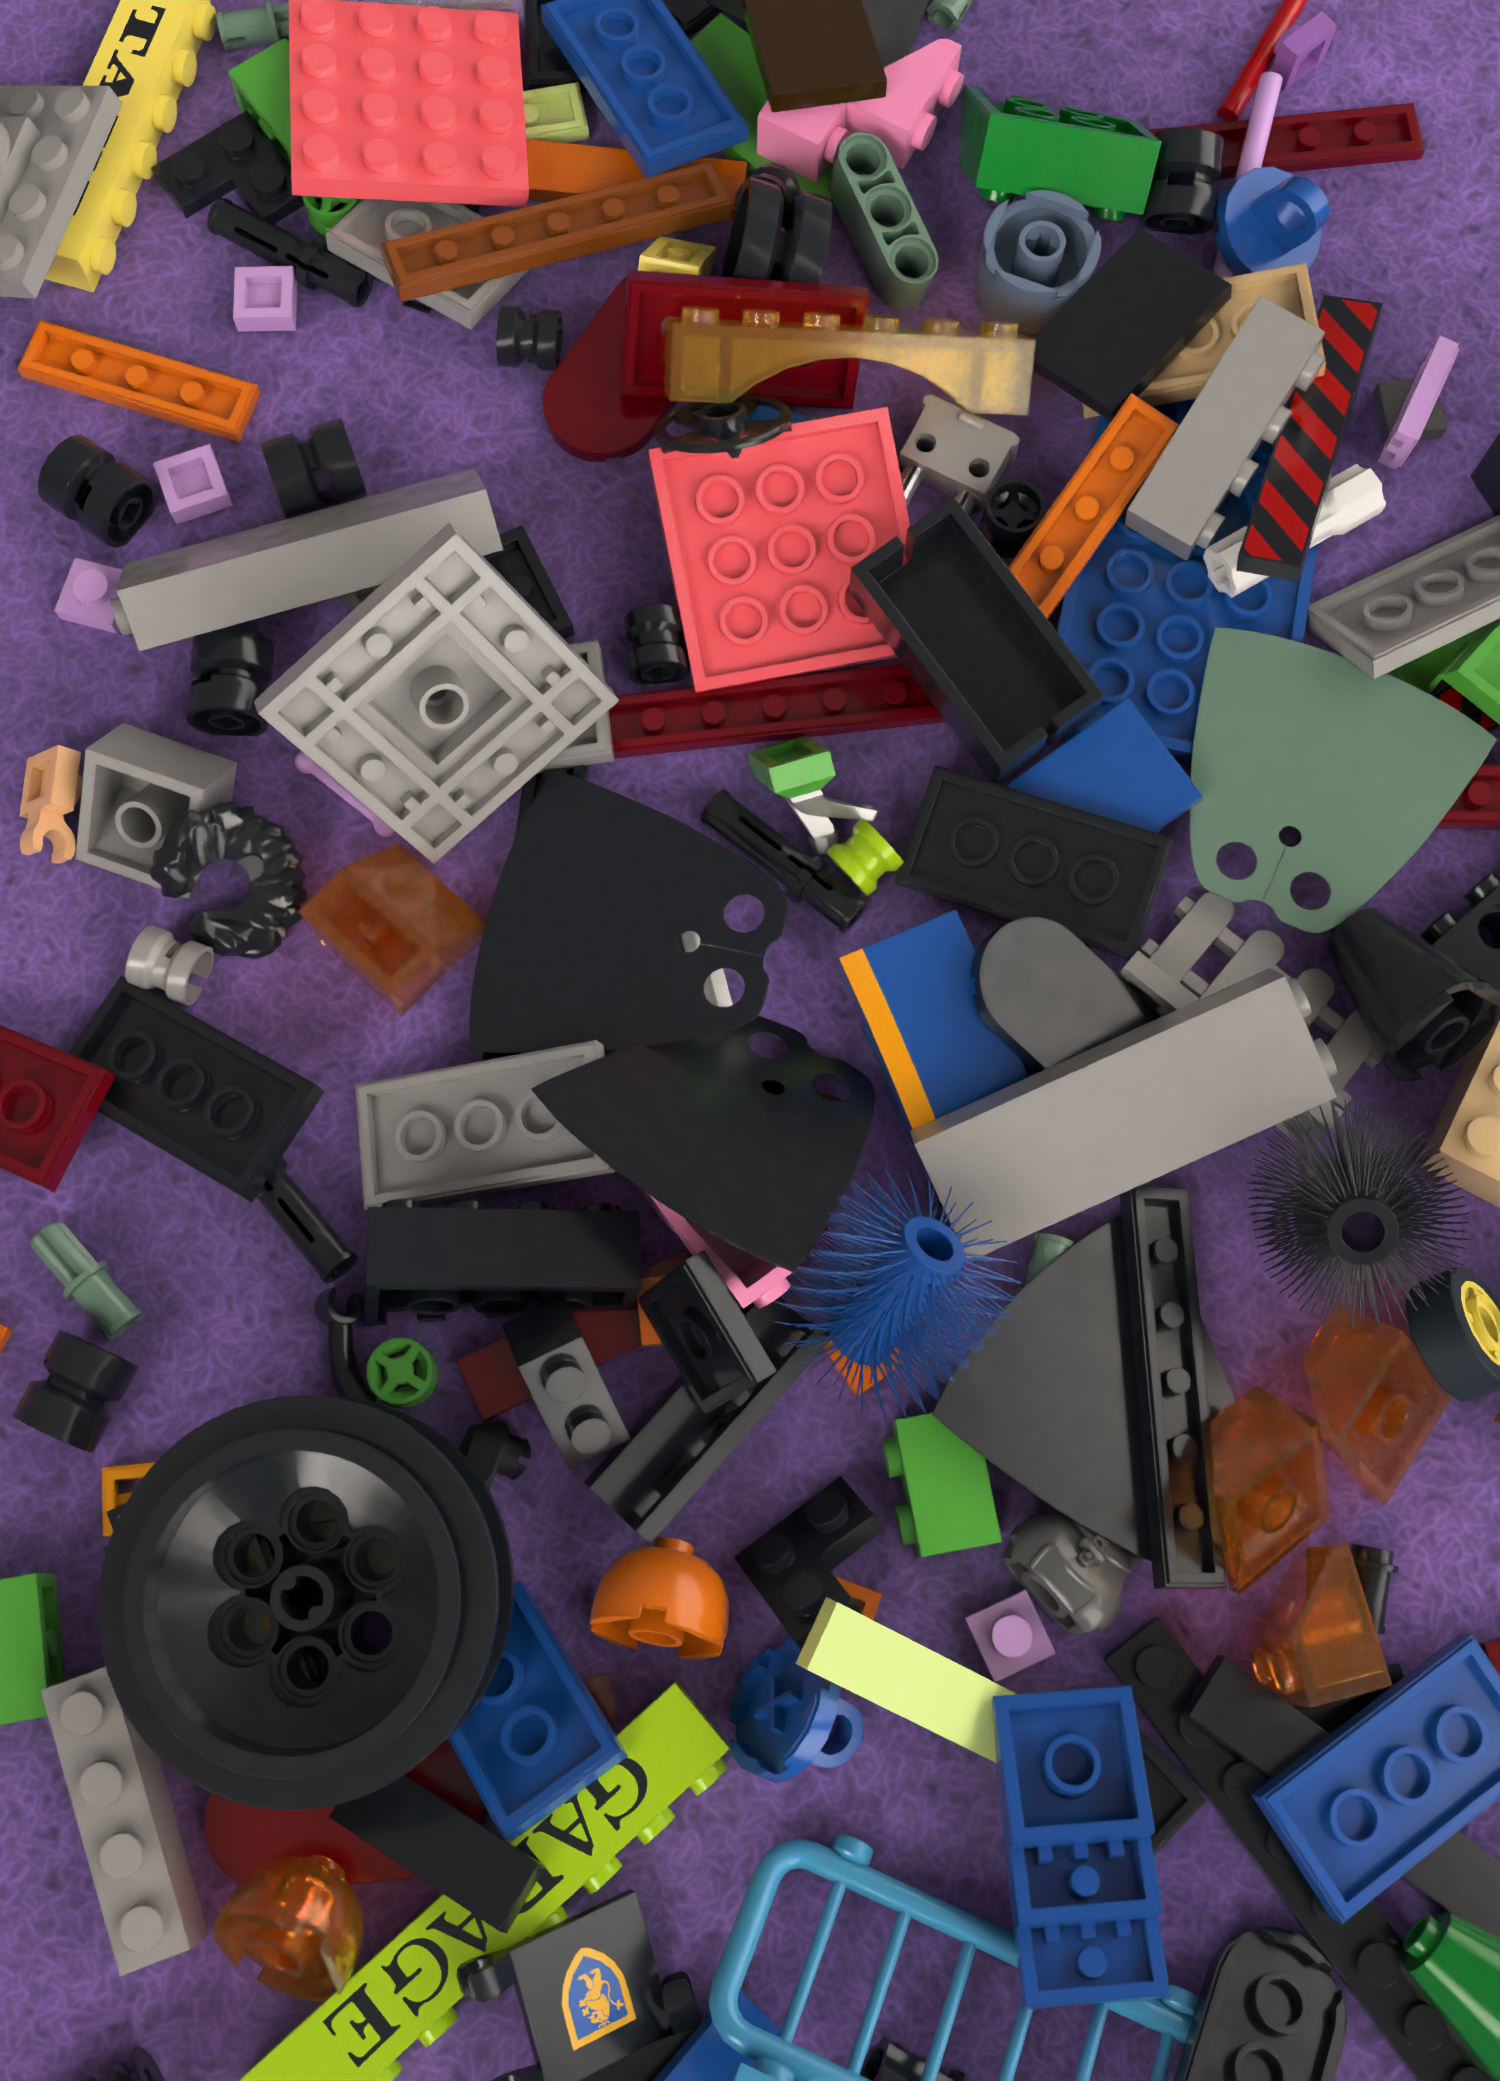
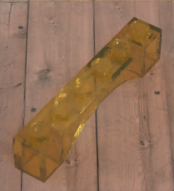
M685 306L682 307V317H667L664 393L670 401L731 403L755 384L787 368L820 359L855 357L888 362L918 373L937 385L956 405L969 413L1028 415L1036 340L1017 333L1018 323L986 320L982 321L981 331L959 330V320L947 318H923L922 328L899 327V317L886 315H864L863 326L840 325V315L834 313L805 312L803 323L780 322V312L745 309L743 310V320L719 319V309Z

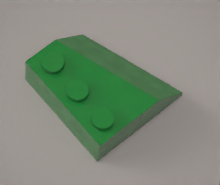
M964 84L962 92L959 167L974 187L980 188V197L997 202H1005L1009 199L1008 203H1012L1015 194L1026 196V192L1049 190L1067 195L1082 205L1091 206L1090 214L1098 218L1123 221L1125 212L1139 215L1144 214L1162 141L1137 121L1073 107H1060L1059 115L1048 112V105L1017 95L1006 97L1005 104L1001 105L990 102L982 94L983 88Z

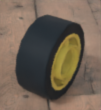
M1453 1267L1450 1270L1456 1273L1447 1270L1439 1274L1446 1280L1438 1275L1434 1276L1450 1287V1289L1432 1277L1428 1279L1435 1285L1431 1284L1427 1279L1425 1281L1439 1294L1423 1281L1418 1283L1422 1288L1420 1291L1426 1296V1299L1419 1291L1418 1293L1430 1305V1308L1411 1287L1409 1295L1413 1299V1304L1417 1311L1407 1296L1405 1311L1416 1348L1433 1378L1446 1393L1458 1401H1473L1500 1390V1303L1478 1275L1466 1267Z

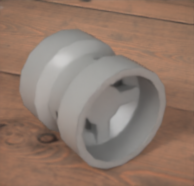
M149 925L141 931L132 945L125 967L126 980L128 983L146 990H151L155 987L165 990L169 999L190 1006L197 1001L203 988L188 983L189 976L193 973L208 979L214 964L213 948L192 940L184 944L175 941L171 932Z

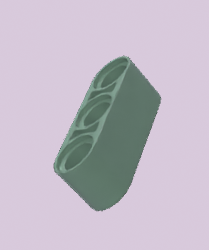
M866 132L853 133L846 137L839 147L829 179L828 188L830 196L880 300L893 309L906 310L914 308L926 296L938 269L939 258L936 248L887 146L874 134ZM851 169L861 170L866 176L858 175ZM874 219L884 220L887 223H889L891 227L882 226L879 223H877ZM898 269L908 270L916 278L905 277Z

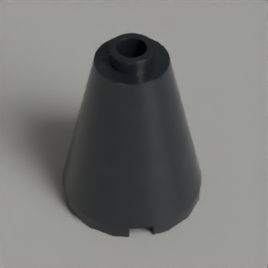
M1359 909L1342 923L1331 929L1327 949L1386 1068L1399 1081L1413 1082L1423 1079L1417 1069L1434 1063L1440 1071L1453 1065L1470 1052L1495 1023V1020L1488 1014L1492 1003L1500 1007V995L1491 983L1378 909Z

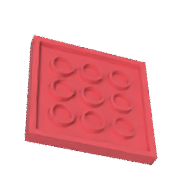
M289 0L292 195L528 207L529 177L518 12L342 0Z
M888 407L792 424V431L783 432L767 442L742 449L739 457L733 459L727 452L686 453L673 451L664 454L661 451V447L648 450V460L695 693L780 677L806 675L898 657L850 594L851 568L896 536L905 545L907 528L910 527ZM903 554L902 566L909 562L905 554Z

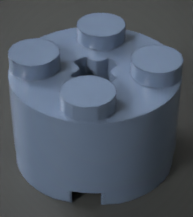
M1049 190L1026 192L1025 199L1015 201L1009 205L1008 199L998 205L986 223L975 277L980 308L999 324L1021 333L1038 334L1095 274L1101 252L1099 231L1097 230V233H1095L1094 228L1088 221L1089 213L1083 205L1067 195Z

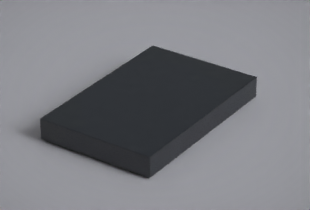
M1138 228L1021 351L1023 364L1111 422L1132 393L1138 397L1231 299L1232 284L1143 229Z

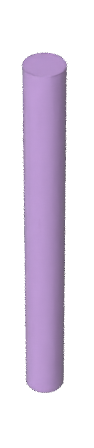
M1264 72L1260 75L1235 180L1254 168L1262 167L1283 81L1282 76L1278 73ZM1218 249L1212 273L1220 278L1235 276V273L1228 268Z

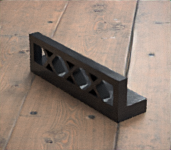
M781 1297L774 1300L776 1302L786 1303ZM771 1302L761 1309H757L753 1303L744 1309L741 1308L740 1310L777 1372L707 1414L701 1410L686 1382L680 1375L630 1430L628 1434L631 1439L616 1446L584 1483L623 1518L647 1543L651 1544L814 1359L799 1366L797 1365L819 1354L830 1341L813 1349L810 1348L825 1340L798 1347L796 1346L807 1342L783 1343L829 1336L824 1330H809L810 1328L808 1327L796 1328L795 1325L775 1323L774 1321L794 1324H815L803 1319L793 1309L775 1302Z

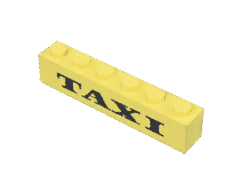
M120 0L82 86H110L121 100L122 105L45 277L46 280L94 293L101 275H108L112 271L116 260L115 242L122 226L129 227L134 221L137 209L136 194L143 179L149 180L153 176L151 167L157 164L156 148L163 132L170 133L175 126L177 119L176 101L183 86L190 87L194 82L197 71L196 55L202 41H210L215 33L217 22L216 10L211 5L210 0Z

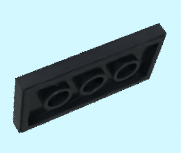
M935 765L902 858L904 864L899 868L894 882L897 885L1010 922L1026 917L1046 918L1066 927L1086 946L1130 960L1138 951L1175 839Z
M123 976L116 982L68 1052L71 1055L105 1068L116 1076L97 1111L98 1113L251 1203L324 1094V1091L315 1083L150 991L128 983Z

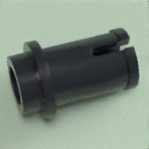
M1352 1544L1351 1557H1343V1563L1350 1565L1343 1617L1340 1619L1341 1626L1385 1634L1386 1627H1384L1391 1572H1399V1566L1392 1565L1394 1551Z

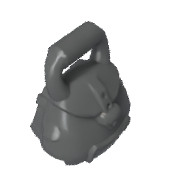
M1060 1511L1048 1515L1041 1513L1030 1515L1026 1521L1014 1527L1010 1535V1542L1004 1550V1562L1018 1583L1027 1590L1031 1598L1059 1626L1075 1636H1082L1092 1630L1100 1631L1112 1624L1117 1612L1121 1610V1594L1126 1576L1131 1574L1132 1570L1144 1560V1558L1088 1529Z

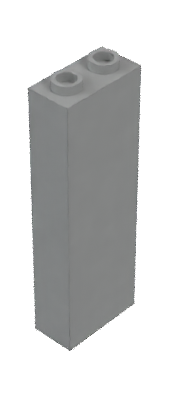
M471 468L125 563L119 584L115 585L117 597L111 599V606L122 635L133 634L138 650L143 651L380 585L449 522L482 556L502 551L503 547L486 488L476 469Z
M1268 968L911 1130L913 1143L928 1175H930V1180L943 1208L952 1186L945 1209L948 1215L956 1202L948 1217L950 1223L952 1224L974 1202L953 1227L954 1232L957 1233L975 1219V1222L959 1234L992 1220V1222L963 1235L960 1239L961 1243L964 1244L977 1237L978 1239L968 1244L990 1239L993 1240L988 1242L1007 1241L964 1248L965 1253L981 1256L1337 1098L1329 1077L1337 1074V1068L1321 1038L1312 1040L1303 1019L1311 1015L1312 1012L1308 999L1295 978L1287 981L1284 975Z

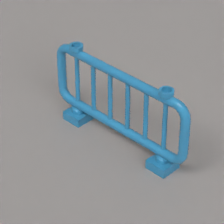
M842 1834L835 1835L830 1848L804 1839H794L778 1843L764 1853L754 1869L712 1980L709 2007L713 2025L726 2044L738 2053L754 2060L752 2067L741 2062L731 2072L727 2081H871L859 2074L911 1919L963 1942L920 2081H936L976 1949L1018 1967L1014 1933L869 1867L873 1856V1849L854 1837ZM800 1868L833 1882L779 2036H776L752 2025L743 2018L738 2007V1996L780 1881L791 1869ZM846 1889H849L898 1912L847 2066L844 2068L793 2044L792 2041ZM1169 1985L1171 1995L1167 1998L1095 2004L1074 2081H1090L1108 2010L1161 2034L1150 2081H1165L1174 2042L1176 2040L1185 2044L1199 1998L1183 1988ZM1022 1999L998 2081H1013L1033 2012V2009L1023 2010Z

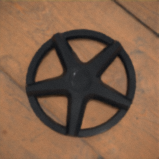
M759 395L712 397L685 404L665 414L656 424L655 437L664 454L673 451L686 453L727 452L733 459L739 457L742 449L767 442L783 432L792 431V414L785 403L771 397ZM759 405L780 412L779 419L747 420L758 409ZM674 421L675 424L694 429L695 431L673 437L668 434L665 428Z

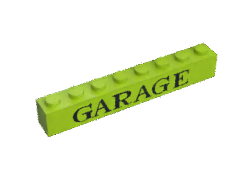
M675 1680L616 1734L628 1757L514 1841L509 1842L545 1865V1868L507 1934L499 1932L442 1893L238 2081H393L404 2069L397 2059L403 2051L417 2038L425 2048H428L460 2017L452 2007L464 1996L460 1991L457 1980V1968L459 1965L475 1957L508 1948L528 1936L531 1937L564 1921L569 1916L562 1907L566 1900L582 1886L590 1895L594 1894L623 1866L615 1856L636 1836L645 1846L676 1817L668 1806L688 1787L691 1788L696 1796H699L728 1769V1766L721 1757L730 1749V1744Z

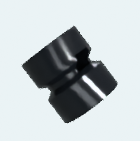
M1170 128L1154 133L1153 135L1162 143L1143 215H1140L1139 223L1150 231L1186 235L1201 234L1212 230L1215 225L1219 193L1211 183L1217 181L1221 176L1225 147L1223 138L1213 132L1194 128Z
M341 418L310 427L307 438L303 440L290 433L260 443L287 519L319 510L321 500L324 498L339 504L367 495Z
M82 435L70 436L59 443L48 455L38 479V494L43 502L68 519L78 521L84 530L106 545L114 548L125 546L151 517L157 502V489L153 481L129 465L120 461L117 462L113 454Z
M235 626L193 636L190 671L196 680L191 681L189 684L186 720L190 726L198 731L216 736H258L266 731L268 722L258 714L254 700L267 689L264 686L268 685L272 679L274 646L270 639L250 629Z
M59 1329L44 1356L46 1359L43 1364L50 1375L47 1380L30 1382L12 1416L57 1440L94 1453L112 1419L104 1407L106 1402L121 1399L122 1395L126 1393L139 1366Z

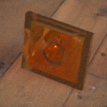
M1337 1305L1335 1312H1332L1325 1325L1315 1333L1310 1348L1303 1358L1321 1439L1370 1495L1386 1505L1452 1396L1446 1393L1433 1378L1419 1355L1417 1348L1404 1331L1380 1321V1328H1378L1377 1320L1365 1315L1363 1325V1315L1361 1314L1360 1316V1313L1354 1312L1351 1329L1352 1310H1350L1348 1320L1349 1309L1346 1308L1345 1311V1308L1341 1306L1336 1322L1339 1305Z
M1257 1385L1234 1404H1230L1222 1409L1217 1418L1210 1422L1214 1494L1228 1586L1230 1590L1239 1596L1330 1518L1320 1422Z

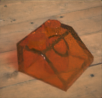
M1348 1542L1313 1544L1298 1548L1255 1631L1260 1648L1252 1650L1251 1658L1258 1681L1270 1690H1273L1274 1693L1286 1702L1310 1708L1393 1686Z

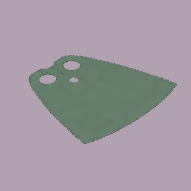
M1215 627L1203 679L1191 760V781L1203 795L1202 800L1190 808V846L1193 866L1198 881L1209 892L1232 902L1242 903L1247 900H1257L1267 904L1274 910L1276 917L1281 922L1304 932L1314 934L1330 930L1358 911L1416 853L1471 781L1488 756L1497 738L1469 717L1436 697L1387 673L1373 679L1339 654L1274 635ZM1287 826L1295 827L1301 834V841L1296 846H1286L1285 848V845L1279 839V832ZM1239 842L1253 850L1256 855L1257 864L1252 875L1245 879L1235 880L1222 874L1216 859L1219 850L1226 844ZM1311 872L1325 878L1331 891L1327 904L1316 910H1307L1298 906L1290 893L1291 883L1295 877L1302 873Z

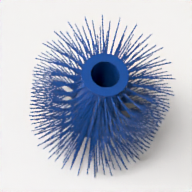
M884 1167L888 1174L897 1206L866 1171L869 1175L868 1179L872 1184L871 1187L875 1193L876 1200L854 1181L851 1182L879 1205L880 1211L854 1185L852 1186L882 1217L872 1212L854 1189H852L856 1194L854 1196L859 1203L842 1194V1196L860 1207L861 1210L839 1196L862 1213L863 1218L838 1198L842 1204L861 1220L854 1218L838 1203L850 1216L846 1215L841 1207L839 1208L843 1213L839 1212V1214L833 1212V1214L845 1219L844 1221L831 1213L828 1214L846 1224L848 1229L830 1217L850 1234H846L829 1220L842 1234L838 1233L827 1222L826 1226L829 1230L822 1231V1233L830 1236L832 1240L823 1234L820 1235L833 1242L835 1247L819 1236V1238L837 1250L838 1253L833 1252L822 1241L817 1239L829 1251L827 1252L816 1241V1250L811 1249V1252L819 1255L820 1258L810 1252L809 1254L821 1260L824 1265L810 1255H807L827 1271L821 1270L807 1257L806 1259L818 1270L814 1269L805 1259L803 1263L806 1267L798 1269L815 1277L816 1280L796 1270L824 1289H819L795 1272V1274L816 1289L810 1288L796 1275L791 1273L806 1287L791 1285L790 1289L826 1307H818L789 1289L788 1291L814 1307L773 1301L825 1322L817 1324L774 1322L784 1325H795L796 1328L808 1327L810 1328L809 1330L821 1329L825 1330L824 1332H830V1336L783 1344L807 1342L796 1346L798 1347L825 1340L810 1348L813 1349L830 1340L834 1342L825 1351L797 1366L835 1349L812 1367L814 1368L839 1350L842 1354L816 1384L817 1386L845 1355L848 1359L834 1382V1386L849 1360H851L847 1367L848 1371L838 1402L853 1362L858 1363L851 1385H853L861 1364L856 1400L858 1399L861 1382V1413H863V1365H866L865 1368L870 1366V1383H872L873 1377L875 1397L878 1393L880 1408L882 1407L886 1419L879 1393L878 1365L903 1413L908 1418L900 1401L894 1376L923 1411L926 1412L914 1381L939 1401L940 1394L937 1392L939 1390L933 1378L945 1385L948 1384L946 1380L949 1381V1379L955 1383L950 1366L958 1367L947 1360V1357L963 1369H966L969 1365L954 1349L956 1348L968 1363L966 1351L969 1352L971 1350L976 1353L974 1351L976 1350L980 1353L960 1338L959 1333L982 1352L978 1346L959 1330L965 1331L982 1349L984 1348L968 1332H972L983 1346L984 1344L980 1341V1339L982 1341L983 1339L979 1334L984 1336L985 1334L990 1335L979 1329L977 1325L995 1336L973 1320L970 1313L997 1335L994 1330L975 1314L981 1315L999 1332L984 1315L988 1316L998 1329L999 1327L992 1320V1316L998 1319L1001 1317L1004 1320L1005 1318L979 1303L973 1295L1010 1319L980 1296L989 1298L1012 1318L992 1298H1000L1005 1301L1008 1299L1014 1302L1013 1300L970 1278H979L1018 1302L1020 1301L983 1278L1009 1282L1015 1281L1020 1284L1022 1282L971 1263L972 1261L1017 1262L965 1253L964 1248L970 1246L1007 1242H988L993 1240L990 1239L968 1244L978 1239L977 1237L964 1244L961 1243L960 1239L963 1235L992 1222V1220L961 1234L959 1233L975 1222L976 1219L957 1233L951 1230L974 1202L948 1228L944 1224L956 1202L944 1222H941L952 1186L940 1220L937 1221L934 1217L938 1204L933 1217L931 1216L934 1189L931 1198L930 1175H928L929 1217H923L906 1168L912 1190L915 1209L914 1217L889 1172ZM870 1178L884 1193V1195L893 1204V1206L898 1210L899 1219L895 1215L893 1210L890 1208L888 1203L885 1201L883 1196L880 1194V1192L877 1190L875 1185L872 1183ZM896 1190L899 1193L902 1201L904 1202L907 1210L909 1211L912 1219H908L906 1212L901 1204V1201L896 1193ZM877 1193L880 1195V1197L882 1198V1200L884 1201V1203L886 1204V1206L888 1207V1209H889L890 1211H888V1210L884 1207V1205H883V1203L881 1202L880 1198L878 1197ZM858 1198L862 1201V1203H863L867 1208L863 1207V1205H862L861 1202L858 1200ZM882 1208L884 1209L885 1213L887 1214L889 1220L886 1218V1216H885V1214H884ZM868 1212H870L878 1222L873 1220L871 1216L868 1214ZM890 1215L899 1223L901 1228L894 1224ZM859 1222L866 1224L867 1228L862 1226ZM890 1225L894 1228L896 1233L892 1232ZM857 1226L863 1228L867 1234L861 1232ZM855 1230L859 1232L862 1236H858ZM847 1241L854 1243V1246L849 1244ZM844 1244L850 1246L854 1252L848 1250ZM832 1262L837 1264L843 1271L836 1268ZM967 1263L1001 1277L966 1268L963 1264ZM963 1269L969 1273L960 1272L959 1270ZM823 1277L830 1279L834 1284L826 1281ZM958 1278L966 1279L973 1286L961 1282ZM821 1281L825 1282L831 1289L824 1286ZM952 1281L960 1284L963 1288L954 1286ZM977 1285H979V1286H981V1287H983V1288H985V1289H987V1290H989V1291H991V1292H994V1293H996V1294H998V1295H1000V1296H1002V1297H1004V1298H1001V1297L996 1296V1295H994V1294H991V1293H989V1292L983 1291V1290H981ZM968 1287L973 1288V1289H975V1290H978V1291H980L981 1293L972 1291V1290L969 1289ZM798 1290H801V1291H803V1292H806V1293H809V1294H811V1295H814V1296L818 1297L820 1300H822L823 1302H821V1301H819V1300H817V1299H815V1298H813V1297H811V1296H808V1295H806V1294H804V1293H802V1292H800V1291H798ZM817 1293L823 1294V1295H825V1296L828 1297V1298L822 1297V1296L818 1295ZM835 1298L841 1299L844 1303L837 1302ZM967 1298L974 1301L979 1307L973 1305ZM825 1300L835 1303L837 1306H831ZM964 1303L972 1306L974 1309L966 1307ZM982 1307L986 1308L987 1310L991 1311L997 1316L985 1311ZM799 1309L806 1310V1311H810V1312H813V1313L821 1314V1315L828 1316V1317H832V1318H831V1320L829 1321V1320H827V1319H824V1318L815 1316V1315H813V1314H810V1313L801 1311V1310H799ZM957 1312L962 1313L964 1317L967 1319V1321L961 1318V1316ZM954 1316H956L957 1318H959L963 1323L957 1321V1320L954 1318ZM942 1328L946 1329L951 1336L946 1334ZM938 1332L945 1335L947 1339L941 1337ZM963 1342L966 1343V1344H967L968 1346H970L971 1348H973L974 1350H972V1349H970L969 1347L965 1346V1345L963 1344ZM927 1344L931 1345L936 1352L931 1350ZM944 1346L949 1347L965 1364H963ZM894 1348L898 1349L900 1355L894 1350ZM923 1348L929 1350L931 1354L925 1352ZM944 1350H946L950 1355H952V1356H953L956 1360H958L962 1365H960V1364L957 1363L955 1360H953L951 1357H949L947 1354H945ZM891 1353L895 1355L899 1364L894 1359H892ZM915 1355L919 1356L922 1363L917 1359ZM911 1358H912L913 1360H915V1361L919 1364L920 1367H918L917 1365H915V1363L911 1360ZM927 1359L931 1360L949 1379L930 1364ZM901 1361L904 1363V1365H905L907 1371H906L905 1368L903 1367ZM882 1362H883V1365H884V1367H885V1370H886V1372H887V1374H888L889 1380L891 1381L892 1386L890 1385V1383H889V1381H888V1379H887V1377H886V1375H885V1373H884L882 1367L880 1366V1363H882ZM892 1363L898 1370L904 1381L907 1383L913 1394L909 1391V1389L893 1371ZM937 1363H940L947 1373ZM909 1364L913 1365L919 1371V1373L924 1377V1379L929 1383V1385L934 1389V1391L909 1366ZM928 1364H929L934 1370H936L940 1375H942L946 1380H944V1379H943L942 1377H940L938 1374H936V1373L933 1372L931 1369H929ZM900 1369L904 1371V1373H905V1375L907 1376V1378H908L910 1384L908 1383V1381L906 1380V1378L904 1377V1375L902 1374V1372L900 1371ZM911 1371H912L936 1396H934L928 1389H926L920 1382H918V1381L912 1376ZM921 1371H923L926 1374L931 1383L928 1381V1379L924 1376V1374Z

